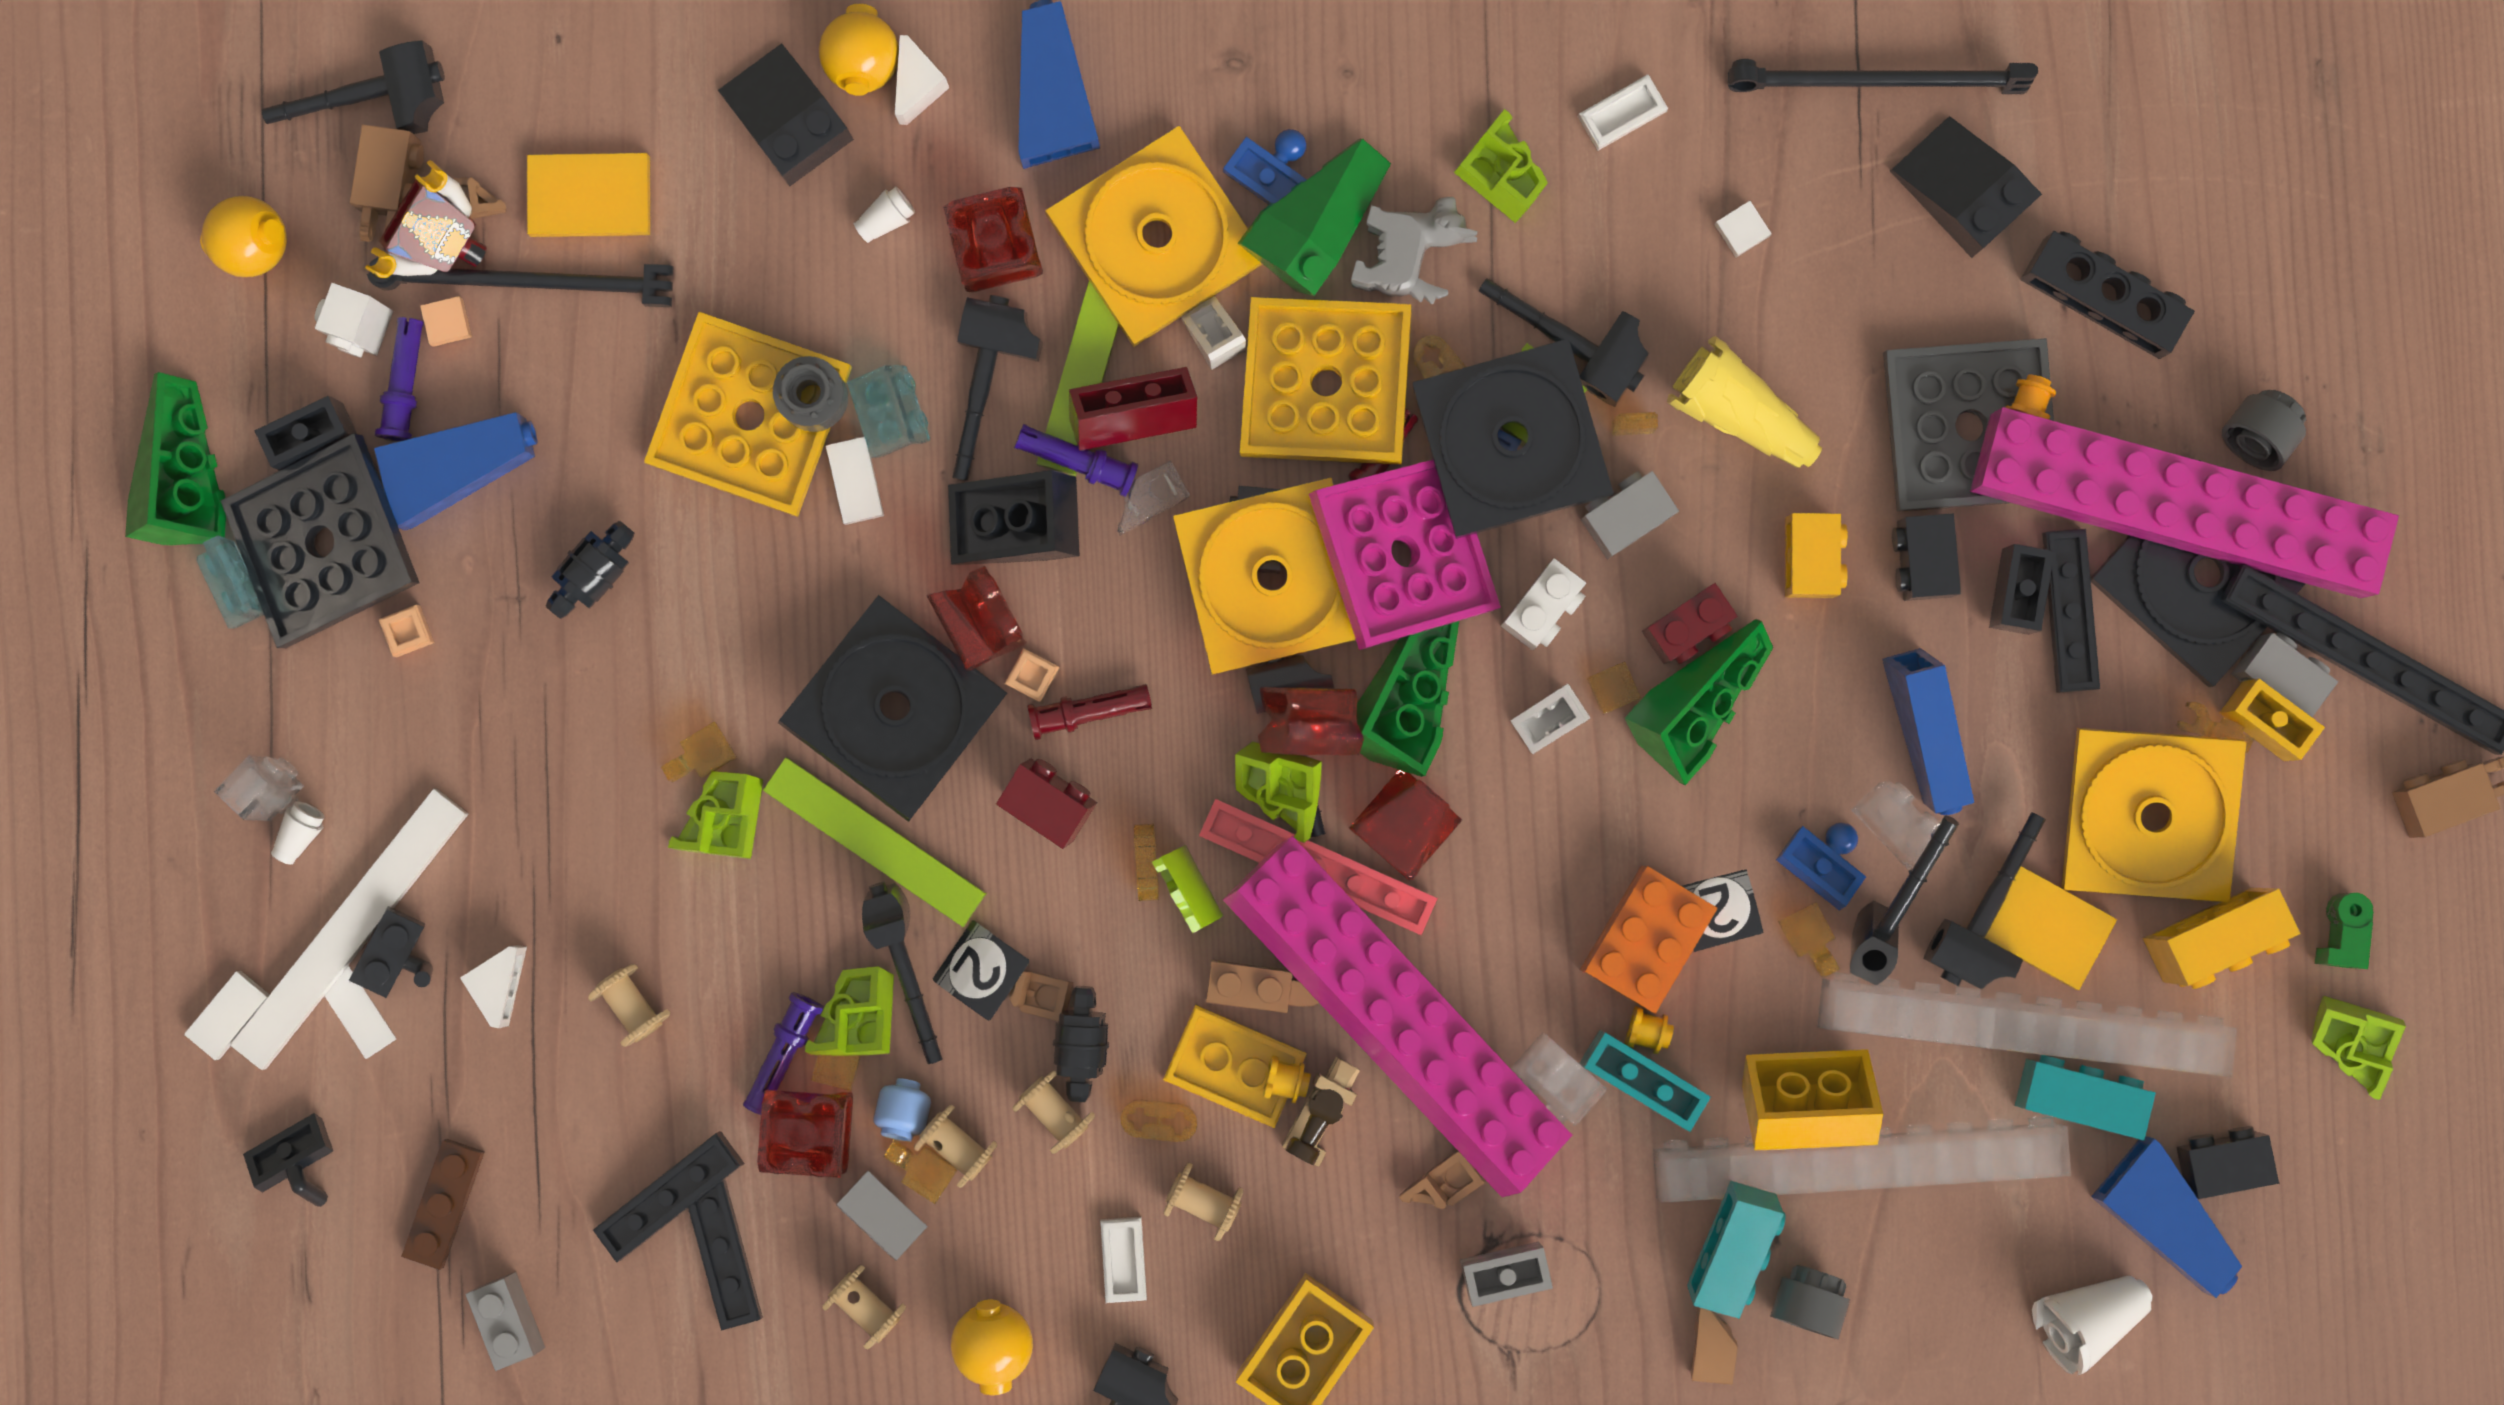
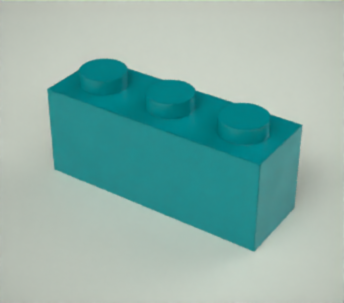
M1601 1030L1598 1031L1579 1063L1585 1069L1691 1132L1711 1096Z
M2042 1054L2040 1055L2039 1062L2026 1059L2014 1106L2145 1140L2156 1093L2144 1090V1081L2119 1075L2118 1083L2103 1079L2104 1070L2080 1065L2078 1072L2064 1069L2065 1060Z
M1730 1181L1687 1284L1693 1306L1740 1319L1745 1305H1750L1753 1301L1756 1290L1755 1281L1760 1270L1764 1271L1769 1263L1772 1241L1775 1235L1779 1236L1785 1225L1786 1215L1783 1212L1777 1194Z

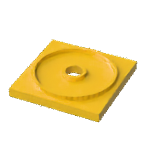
M1180 126L1045 210V215L1133 347L1263 265L1238 244L1248 228ZM1151 221H1162L1170 227L1172 238L1163 247H1152L1143 239V227Z
M1251 297L1240 440L1241 457L1402 465L1412 314L1411 304ZM1328 370L1338 374L1342 385L1335 394L1321 396L1312 389L1313 379L1318 373Z
M698 312L644 463L798 517L830 428L818 432H809L792 425L775 405L773 398L775 378L785 364L793 359L805 356L817 357L828 362L841 375L845 384L847 383L852 366L831 357ZM817 385L807 386L801 394L802 402L805 404L816 402L820 397V387ZM747 402L758 403L764 409V420L754 430H743L736 421V413L739 407Z
M1332 478L1173 516L1212 675L1356 640L1309 494L1315 490L1333 486ZM1269 560L1280 562L1287 571L1286 583L1283 587L1274 591L1264 589L1257 580L1258 568Z
M2077 728L2061 887L2064 890L2230 902L2247 741L2232 738ZM2155 802L2165 804L2170 811L2168 823L2159 830H2147L2141 822L2143 809Z

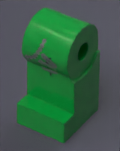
M2342 893L2333 896L2328 901L2326 914L2331 922L2328 948H2316L2315 964L2349 969L2369 968L2374 913L2373 905L2369 898L2360 893Z

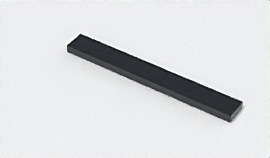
M2245 564L2238 565L2220 601L2275 632L2286 635L2300 646L2494 755H2502L2504 751L2503 709Z

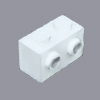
M331 283L326 299H322L316 308L315 321L317 323L315 329L327 335L325 342L338 347L340 351L359 358L362 357L364 351L377 356L393 310L371 296Z
M1554 558L1502 623L1501 627L1531 650L1537 648L1540 643L1547 647L1561 629L1555 623L1564 611L1572 615L1586 597L1580 592L1586 582Z

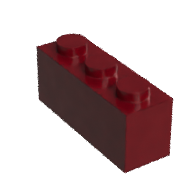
M1182 367L1069 389V420L1078 449L1081 451L1197 428L1198 397L1188 368Z

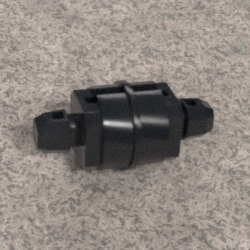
M618 521L604 532L607 535L603 539L590 531L572 551L569 550L568 556L557 567L556 572L551 577L561 588L552 593L547 600L546 608L558 618L562 619L568 616L576 608L575 603L578 600L590 609L608 589L613 588L612 584L624 572L623 570L629 562L619 552L622 549L626 550L633 540L635 532L623 522Z
M1076 986L1071 993L1070 1007H1074V1010H1065L1060 1013L1059 1021L1056 1022L1055 1039L1053 1040V1046H1055L1054 1064L1057 1065L1056 1075L1070 1077L1066 1081V1095L1069 1101L1086 1102L1091 1095L1093 1082L1089 1081V1079L1102 1075L1104 1065L1106 1066L1107 1049L1109 1048V1042H1107L1108 1024L1105 1023L1106 1013L1092 1011V1008L1096 1007L1094 988L1090 986Z

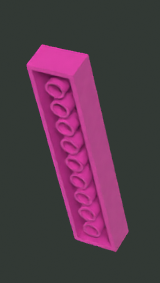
M2004 407L1990 414L1970 492L2232 564H2245L2254 570L2360 599L2380 593L2399 515Z
M1293 836L1277 845L1223 899L1231 910L1501 1197L1521 1193L1570 1139L1572 1134Z

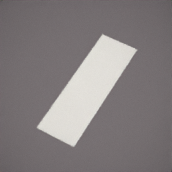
M348 965L325 994V998L365 1059H368L395 1041L396 1037L364 988L349 981L352 970Z

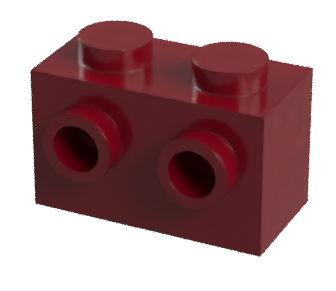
M1714 583L1642 630V633L1663 664L1675 659L1680 665L1699 652L1695 645L1706 637H1709L1713 643L1730 632L1732 627L1729 622L1738 617V615L1717 584Z
M1030 758L1019 765L996 805L1064 849L1075 840L1098 802L1089 797L1090 791L1081 784L1074 781L1068 783L1057 776V770L1048 762L1042 759L1033 760Z

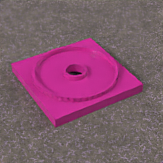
M1434 460L1318 489L1309 494L1359 650L1501 608L1477 533L1458 539L1455 537ZM1394 540L1402 541L1409 547L1411 562L1408 567H1403L1394 560L1391 552Z

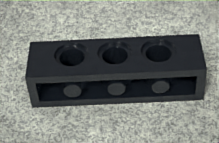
M2053 231L2042 240L2022 275L2021 281L2158 359L2172 353L2195 312L2185 305V299L2173 292L2165 291L2163 293L2150 285L2151 281L2138 272L2130 271L2128 273L2115 265L2116 261L2111 256L2099 251L2093 253L2080 245L2081 241L2070 233ZM2067 263H2073L2081 270L2080 281L2069 277L2066 271ZM2103 283H2108L2114 287L2116 291L2115 301L2104 297L2102 293ZM2138 303H2143L2149 307L2151 311L2150 321L2143 320L2138 315Z

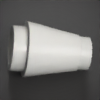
M894 187L890 191L885 189L861 215L859 220L854 223V226L861 237L869 243L873 239L909 223V217L915 213V210L899 188Z
M300 801L295 802L292 808H287L274 848L271 851L272 856L283 863L293 864L296 858L301 855L324 828L322 824L325 818L324 814L317 808Z

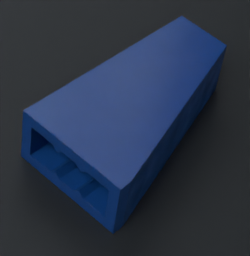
M1040 0L1032 3L1029 6L1030 9L1022 11L1018 152L1023 169L1100 149L1098 135L1061 1L1053 3L1052 0Z
M515 412L374 448L384 491L398 528L404 531L413 529L534 458L533 445H536L538 440L533 423L531 421L527 422L525 417Z
M1921 648L1883 658L1884 669L1923 803L1935 814L1951 815L1958 813L1963 809L1962 806L1975 802L1946 667L1942 662Z
M2145 1136V1140L2138 1139L2091 1197L2202 1292L2215 1298L2220 1294L2227 1293L2237 1282L2238 1276L2236 1274L2242 1268V1265L2163 1146L2156 1139Z

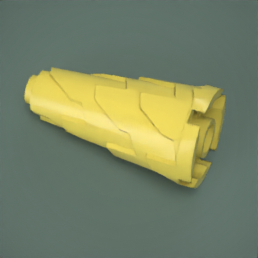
M1716 336L1710 338L1708 344L1714 347V349L1709 352L1701 347L1673 385V388L1680 392L1679 398L1669 394L1667 403L1676 410H1681L1700 422L1705 421L1723 433L1738 437L1768 456L1772 454L1796 468H1800L1803 464L1807 467L1811 466L1822 451V447L1818 445L1820 437L1798 418V414L1774 394L1762 378L1742 363V360L1730 350L1724 341Z

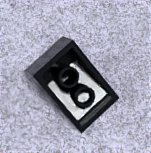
M782 43L718 89L719 93L789 187L854 140L837 113Z
M1950 116L1890 170L1899 182L1971 258L1985 248L2042 195L2012 162Z
M1048 470L948 485L952 565L1048 561L1080 556L1077 480L1075 476Z

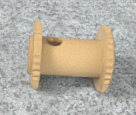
M631 964L624 969L620 968L596 985V988L588 996L590 1001L603 996L626 1028L629 1035L620 1042L624 1047L634 1042L637 1043L653 1033L670 1016L668 1009L656 1015L629 978L638 969L635 964Z
M1053 1070L1045 1077L1041 1076L1019 1096L1020 1100L1013 1106V1111L1017 1112L1025 1104L1058 1140L1050 1149L1052 1154H1056L1063 1147L1066 1149L1089 1127L1088 1124L1095 1118V1114L1091 1112L1085 1118H1080L1049 1083L1057 1074Z
M949 1105L943 1112L940 1111L919 1135L920 1139L915 1144L914 1149L918 1152L925 1143L931 1146L964 1175L957 1184L961 1188L968 1180L972 1181L993 1157L991 1153L997 1147V1143L993 1141L985 1150L948 1118L955 1109L953 1105Z
M1187 1163L1182 1173H1178L1165 1200L1167 1204L1163 1213L1168 1217L1173 1206L1183 1209L1218 1227L1214 1240L1219 1241L1225 1231H1229L1242 1203L1240 1200L1243 1195V1189L1238 1187L1232 1198L1189 1177L1188 1175L1193 1164Z
M859 1265L853 1273L850 1271L828 1294L829 1299L823 1304L822 1308L826 1311L833 1303H836L871 1336L863 1346L865 1349H870L875 1342L879 1343L901 1319L899 1316L904 1312L906 1306L902 1303L893 1312L857 1278L865 1269L864 1266ZM852 1291L857 1292L860 1296L859 1301L854 1304L848 1301V1294Z

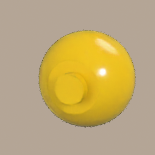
M853 4L848 6L846 14L835 18L826 27L821 36L819 59L824 73L832 83L851 95L862 96L881 88L892 78L898 66L899 45L897 38L890 26L878 17L877 10L870 5Z
M235 196L219 202L209 211L202 226L200 243L205 254L222 271L237 277H255L270 271L281 260L286 249L287 234L280 215L269 204L250 196Z
M994 1299L980 1301L975 1307L968 1310L957 1322L951 1337V1353L956 1367L968 1380L979 1384L980 1392L986 1395H1000L1010 1391L1012 1380L1024 1371L1032 1355L1033 1338L1027 1321L1018 1311Z

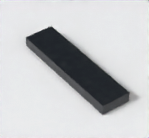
M2086 529L2042 533L2043 548L2055 551L2048 588V604L2056 693L2100 689Z
M719 1131L599 1224L593 1231L617 1263L745 1163L724 1134Z
M725 1179L688 1208L721 1331L763 1318Z

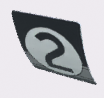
M1747 869L1682 885L1685 889L1718 908L1696 944L1694 952L1764 933Z
M973 920L933 977V981L989 1021L1030 961Z

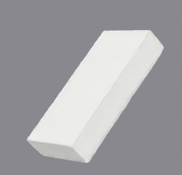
M1646 75L1579 113L1578 118L1598 151L1667 112L1668 107L1650 76Z
M860 437L826 445L843 524L848 525L884 516L867 438Z
M236 971L184 1035L211 1058L219 1060L270 994L242 971Z
M1142 1217L1101 1219L1106 1303L1147 1300Z

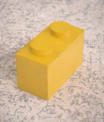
M1792 513L1785 518V598H1834L1841 595V588H1846L1848 572L1846 564H1841V548H1846L1848 532L1847 525L1841 524V514Z
M2260 678L2242 681L2219 712L2284 762L2302 760L2325 728Z

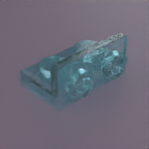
M884 365L847 382L871 458H880L911 444H923L930 441L927 430L928 421L924 412L920 409L915 394V381L905 365Z
M216 536L203 542L207 552L197 556L196 561L227 627L235 629L263 616L264 613L235 541Z

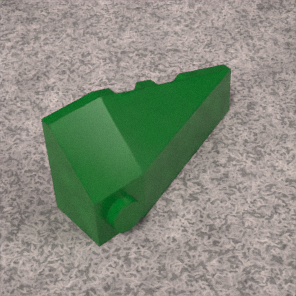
M1359 138L1325 163L1320 171L1305 182L1301 181L1291 188L1292 191L1276 203H1271L1264 208L1238 244L1296 292L1315 296L1339 262L1391 163L1364 139Z
M161 372L154 374L128 496L125 537L160 545L215 544L225 541L226 514L221 500L226 497L224 490H219L214 471L218 466L215 454H210L205 435V430L208 426L196 381Z
M1758 619L1753 620L1652 688L1625 717L1637 744L1683 785H1686L1713 754L1717 745L1712 741L1723 722L1730 724L1736 714L1731 709L1741 690L1745 691L1751 688L1774 648L1762 621Z
M1459 621L1399 638L1356 704L1339 740L1370 761L1420 777L1425 776L1442 742L1444 728H1441L1440 725L1443 706L1448 703L1449 692L1446 691L1449 667L1453 666Z

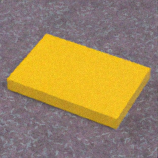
M649 154L527 155V234L530 237L651 235Z
M2021 866L2014 878L2016 881L2012 882L2007 897L1984 939L2022 958L2024 962L2074 990H2080L2118 919Z
M1195 1004L1163 1080L1275 1128L1288 1098L1271 1094L1269 1099L1263 1095L1272 1055L1278 1056L1281 1063L1299 1066L1300 1063H1303L1307 1053Z

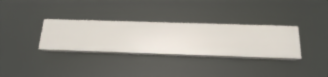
M433 789L230 1046L259 1069H267L371 938L388 906L395 908L468 816V813L438 789Z

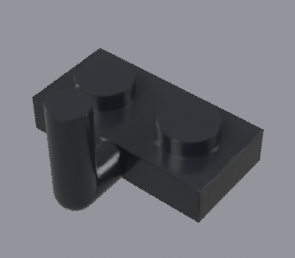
M388 906L355 966L349 981L387 998L403 968L415 974L414 983L418 987L428 986L431 981L433 966L429 962L410 954L425 927V923Z
M315 1113L243 1154L253 1186L262 1193L288 1178L292 1191L317 1207H321L327 1202V1193L308 1182L303 1171L307 1166L333 1152L323 1119Z

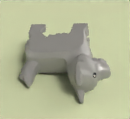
M1454 197L1439 198L1436 200L1433 209L1428 213L1387 212L1381 210L1380 207L1371 205L1367 225H1369L1368 232L1379 236L1380 244L1377 246V259L1379 262L1369 268L1366 267L1364 262L1356 260L1351 278L1352 287L1368 292L1377 290L1390 297L1411 295L1419 302H1422L1425 298L1430 304H1434L1436 298L1440 299L1448 296V290L1428 284L1419 278L1425 251L1430 247H1448L1460 243L1477 242L1478 238L1475 236L1478 231L1466 228V219L1458 213Z

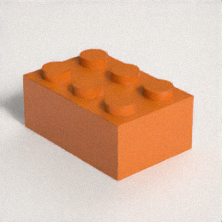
M1641 866L1579 970L1649 1012L1656 1014L1718 908L1649 866Z

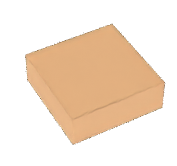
M460 296L420 306L428 341L431 346L434 347L472 337L464 301Z
M413 605L379 619L393 657L402 656L434 643L420 605Z
M1023 648L1005 684L1042 703L1060 667Z

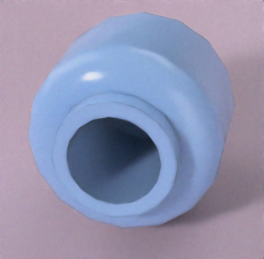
M898 1078L896 1085H887L880 1090L873 1122L881 1129L880 1134L882 1136L909 1142L912 1141L913 1136L920 1135L926 1128L931 1098L920 1090L921 1084L919 1082Z

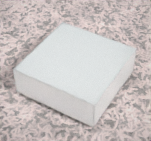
M1751 201L1743 204L1714 224L1736 258L1772 234Z

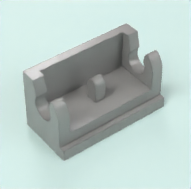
M869 1171L862 1176L836 1205L895 1261L928 1227Z

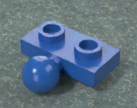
M1284 130L1275 140L1276 152L1272 155L1246 137L1224 166L1223 173L1268 205L1276 203L1292 191L1291 188L1301 181L1305 182L1307 180L1287 166L1288 162L1296 161L1304 155L1306 140L1297 130Z
M1841 822L1832 825L1826 833V844L1802 826L1796 830L1776 859V861L1839 911L1847 906L1866 878L1863 873L1840 856L1852 852L1858 844L1857 831L1848 823Z

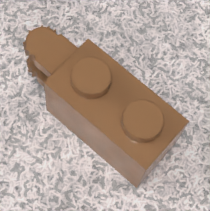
M362 124L349 202L362 212L359 230L361 241L370 242L375 237L378 215L387 216L385 232L414 183L416 170L422 167L424 148L421 145V140L410 131Z
M2504 756L2478 764H2467L2465 759H2461L2441 766L2443 773L2429 778L2428 773H2424L2404 780L2405 787L2392 792L2409 838L2427 837L2500 810L2497 797L2504 795V781L2492 786L2488 773L2504 769Z
M1211 960L1206 997L1207 1003L1288 1013V1005L1299 1007L1307 1005L1309 1008L1319 1003L1298 980L1292 979V973L1289 970Z

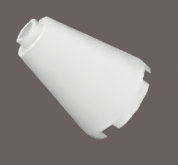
M2124 1276L2042 1297L2033 1304V1322L2036 1330L2043 1326L2048 1336V1339L2043 1341V1344L2056 1363L2070 1374L2078 1371V1375H2081L2096 1364L2151 1311L2152 1294L2142 1280H2136L2132 1276Z

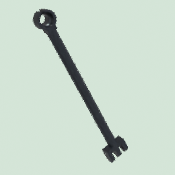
M1739 59L1734 61L1732 68L1729 69L1728 87L1734 92H1751L1757 89H1764V87H2001V94H2025L2038 74V67L2033 63H2009L2006 70H1766V68L1757 67L1756 62L1752 59Z
M379 257L372 260L368 266L375 265ZM644 264L643 277L450 269L448 272L437 270L432 275L416 276L392 274L387 278H378L377 275L369 272L367 276L374 286L384 291L393 290L400 284L426 283L643 293L642 304L645 307H672V298L656 296V291H673V282L657 280V275L672 276L674 274V267L670 265Z

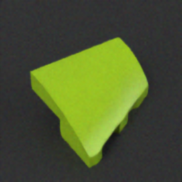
M1504 109L1454 173L1516 223L1530 208L1548 184V181L1541 169L1533 163L1531 151L1527 143L1517 140L1509 125L1512 116Z
M1252 741L1235 754L1236 791L1247 800L1257 803L1263 813L1273 821L1278 817L1283 819L1297 831L1294 838L1305 843L1310 839L1315 821L1320 792L1322 761Z
M712 771L703 785L702 795L692 803L686 813L690 816V819L679 837H671L668 848L751 859L764 779L748 774Z
M1186 845L1152 861L1157 873H1161L1172 899L1182 913L1192 933L1223 917Z
M879 966L842 970L835 984L834 996L826 1003L820 1015L825 1020L814 1042L807 1041L805 1052L810 1055L833 1056L889 1054L894 974Z
M2323 996L2316 1015L2311 1040L2312 1044L2325 1056L2332 1057L2349 1077L2352 1075L2362 1084L2372 1098L2380 1100L2393 1071L2391 1061L2406 1025L2403 1019Z

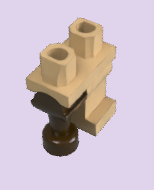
M1335 1057L1326 1076L1319 1072L1316 1074L1312 1082L1316 1088L1308 1095L1282 1144V1147L1287 1152L1313 1166H1320L1326 1150L1317 1145L1328 1125L1338 1122L1343 1117V1101L1352 1106L1357 1094L1350 1089L1360 1072L1358 1068Z

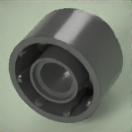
M805 356L793 359L781 368L773 384V398L779 412L792 425L804 431L818 432L832 427L842 418L848 405V390L843 378L832 365L820 358ZM809 385L819 386L821 390L819 399L812 404L803 403L801 400L802 391Z
M2264 390L2259 394H2252L2245 398L2222 428V438L2228 448L2244 462L2261 470L2277 471L2282 468L2305 438L2306 428L2304 423L2306 415L2301 405L2289 395L2277 390Z
M1797 1265L1792 1268L1790 1278L1782 1277L1770 1317L1839 1340L1850 1299L1843 1297L1846 1290L1845 1280Z

